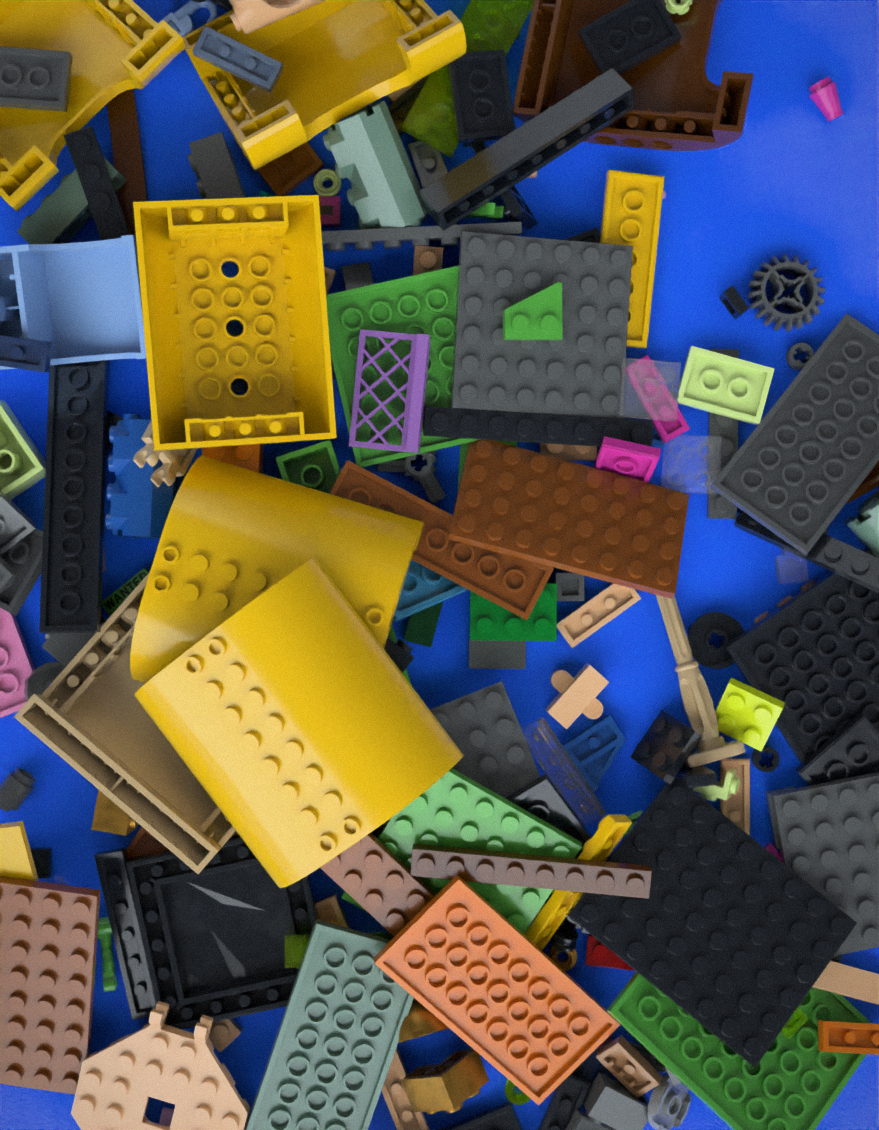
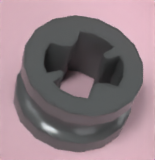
M797 343L787 351L786 362L792 369L802 370L814 355V351L807 343ZM798 349L800 353L805 352L806 358L803 359L805 363L794 359L793 356L797 354L795 350Z

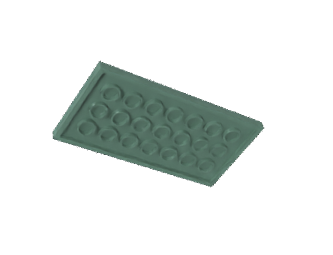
M316 919L245 1130H368L399 1042V1031L402 1022L408 1016L414 999L412 995L374 963L373 958L391 940Z

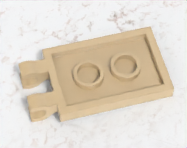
M151 419L141 438L146 445L134 455L133 461L139 468H143L145 462L154 467L160 459L163 465L152 473L150 480L157 487H160L162 481L171 486L176 477L184 476L198 448L154 450Z

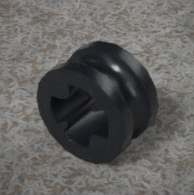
M764 746L762 751L753 750L751 761L756 769L762 772H771L779 765V755L775 749ZM762 752L768 755L771 753L772 755L769 758L770 764L768 766L764 763L759 764V761L762 759L760 755Z
M565 927V930L557 929L551 937L550 944L559 951L571 952L576 947L575 941L578 939V932L570 927Z

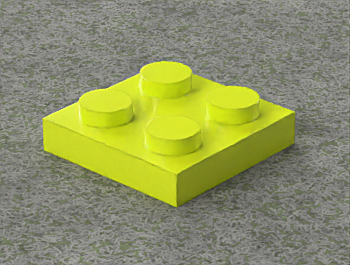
M731 678L715 711L718 730L762 751L785 702Z

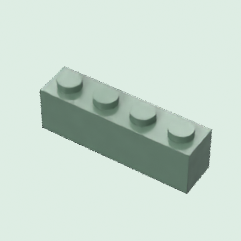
M104 157L117 192L127 179ZM76 169L64 176L60 186L42 200L41 206L33 214L28 215L22 221L21 227L17 232L29 244L68 243L93 217Z

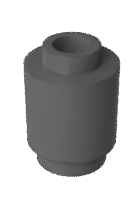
M19 767L14 772H10L0 785V808L7 812L11 809L17 811L34 789L33 784L36 779Z

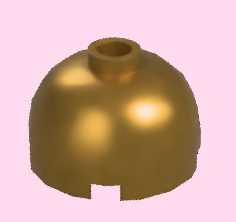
M414 998L408 1016L402 1022L398 1043L446 1030L449 1027Z

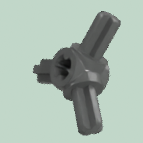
M437 450L377 464L379 472L405 473V477H412L415 483L420 482L432 504L446 497L434 474L437 471L434 466L437 460L434 455ZM418 457L422 458L423 462L427 461V466H422V471H416L415 466L411 467V463H415Z

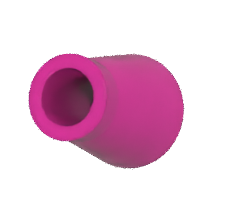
M830 76L809 87L811 92L809 97L828 122L844 114L841 109L836 82H832Z

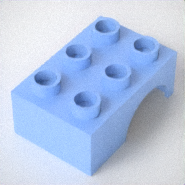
M125 235L116 239L89 242L25 244L0 247V334L52 342L50 366L115 359H145L146 348L136 235ZM0 366V370H4V369H17V368H10V367Z

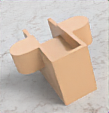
M586 663L574 678L564 670H556L552 673L550 682L560 693L545 710L564 728L568 729L581 713L590 719H597L602 715L603 705L596 697L607 686L609 681L591 665Z

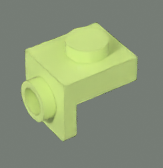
M731 768L727 771L724 783L717 781L716 785L694 787L693 790L699 792L700 796L706 800L716 801L717 798L727 800L732 794L736 795L739 787L740 778L736 777L737 769Z

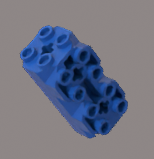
M124 414L123 420H119L117 426L110 427L109 438L110 442L113 443V455H109L108 468L109 472H115L116 479L115 483H109L107 486V499L111 501L110 512L106 514L105 524L106 529L113 531V536L160 539L177 494L178 477L175 478L171 486L162 481L160 487H157L150 480V477L156 469L163 465L162 461L159 459L154 467L145 462L143 468H139L133 461L134 455L146 445L141 438L151 421L141 418V415Z

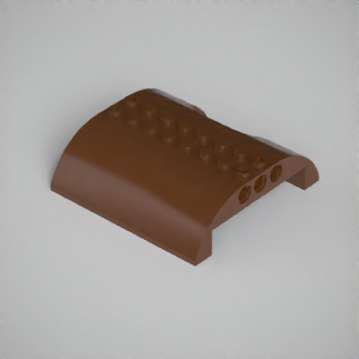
M534 0L512 109L513 115L524 122L530 121L550 106L560 102L572 92L601 75L580 40L578 30L631 0ZM661 0L662 4L665 7L666 3L664 2V0ZM693 0L692 4L689 5V11L683 15L668 12L682 36L680 42L620 75L633 89L634 109L583 142L666 151H699L731 144L743 135L754 74L723 71L721 85H716L707 78V63L717 12L722 0Z

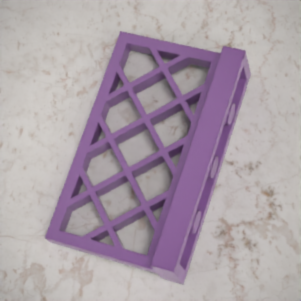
M360 329L349 437L350 447L420 454L431 346L429 334L417 333L416 335ZM366 337L379 338L385 347L375 356L371 357L365 349ZM383 338L394 340L387 344ZM400 340L412 341L411 353L400 360L391 347ZM389 350L399 363L384 373L375 361ZM366 355L369 361L364 364V356ZM410 359L409 370H408V368L404 365V363L407 362V361ZM373 363L382 374V377L369 387L362 376L363 371ZM402 366L408 373V382L400 389H397L388 376ZM386 379L395 390V393L382 403L372 390ZM363 384L366 390L361 393V386ZM407 388L406 399H405V397L401 394V392H403V391ZM370 393L379 406L366 416L360 409V400ZM399 395L405 403V411L395 419L385 406ZM383 409L392 422L379 432L369 419ZM360 413L363 419L358 423V417ZM404 417V424L402 428V426L398 422ZM365 422L377 434L368 442L356 441L357 429ZM395 424L402 432L401 445H391L382 436ZM380 438L384 444L373 442Z

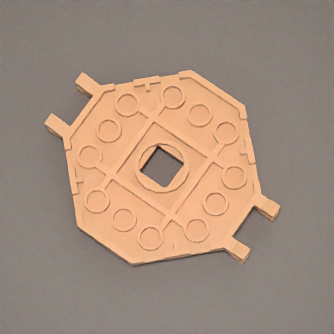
M158 1001L156 1009L151 1010L149 1023L144 1025L142 1029L114 1041L99 1052L96 1051L88 1055L82 1062L71 1115L81 1130H245L251 1107L245 1098H241L234 1086L236 1082L224 1063L221 1064L213 1052L214 1046L209 1040V1034L214 1018L202 1015L200 1023L197 1022L194 1033L166 1025L165 1020L170 1004ZM149 1097L175 1105L170 1126L166 1127L151 1122L146 1117L145 1112Z

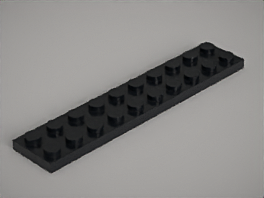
M109 360L50 366L39 632L43 634L101 632Z

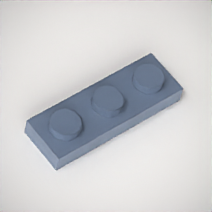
M207 26L204 27L192 51L194 56L270 93L284 68L281 62Z

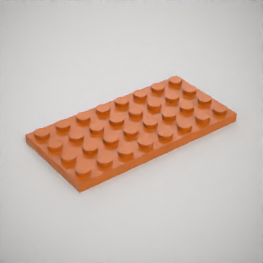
M458 875L373 958L374 963L538 1105L620 1026V1023L606 1011L607 1009Z

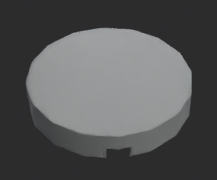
M669 1074L664 1076L660 1085L654 1088L649 1100L647 1116L649 1124L655 1130H671L673 1126L678 1128L683 1123L690 1107L691 1095L688 1094V1091L683 1092L675 1087Z

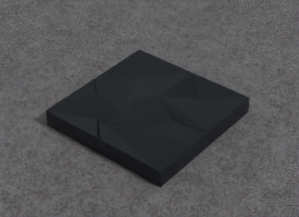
M240 835L231 836L199 874L193 871L170 850L133 857L126 862L155 1004L157 1005L158 1001L170 1004L165 1020L166 1025L185 1029L196 1026L197 1022L200 1023L202 1015L214 1018L213 1022L287 1006L316 919L319 920L310 874L287 887L279 888Z

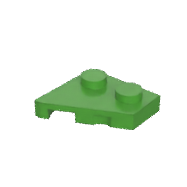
M557 282L503 310V340L563 339L562 282Z

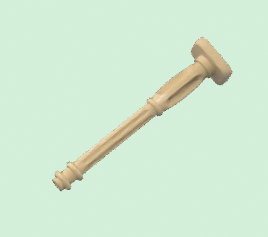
M656 595L677 663L675 672L678 674L684 709L691 728L702 735V738L696 745L697 751H693L684 766L689 768L697 767L745 753L746 750L742 741L725 742L723 736H719L713 701L698 668L699 662L694 661L675 596L670 599Z

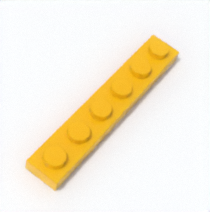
M608 814L599 822L598 830L593 837L583 845V851L577 859L606 861L632 824V821L625 814ZM553 890L552 896L541 907L536 919L527 928L524 935L540 950H543L582 892Z

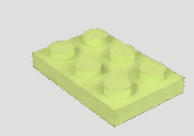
M691 346L675 403L758 425L763 414L774 368Z

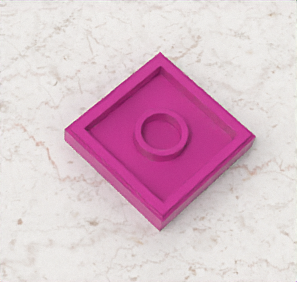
M604 436L593 468L649 483L660 458L661 449Z

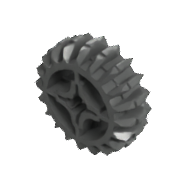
M783 254L780 261L774 256L769 260V264L763 262L760 265L761 271L756 270L752 274L755 280H751L748 287L754 291L749 292L747 298L755 299V301L749 307L750 309H759L755 318L759 319L764 316L766 318L763 323L764 326L774 322V331H778L782 324L785 332L792 330V326L799 330L803 327V322L806 324L813 321L812 316H817L820 313L817 306L824 304L825 300L819 295L825 293L826 288L818 287V284L823 281V277H814L818 267H813L809 270L807 268L809 260L799 264L798 255H795L791 261H789L787 254ZM778 273H789L796 276L797 279L788 280ZM767 280L771 283L769 287L773 291V297L769 302L765 292ZM802 285H804L807 295L805 306L800 296ZM795 286L787 297L777 300L785 289L789 290ZM784 306L789 311L793 310L795 314L781 313L774 308Z

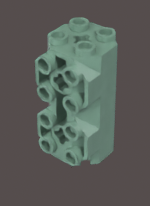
M385 100L360 109L347 116L345 120H340L327 128L328 133L323 135V141L327 150L332 151L336 161L335 169L341 179L347 177L351 181L352 188L347 190V197L350 204L356 207L359 214L358 221L361 230L418 227L422 224V220L428 218L419 192L421 187Z

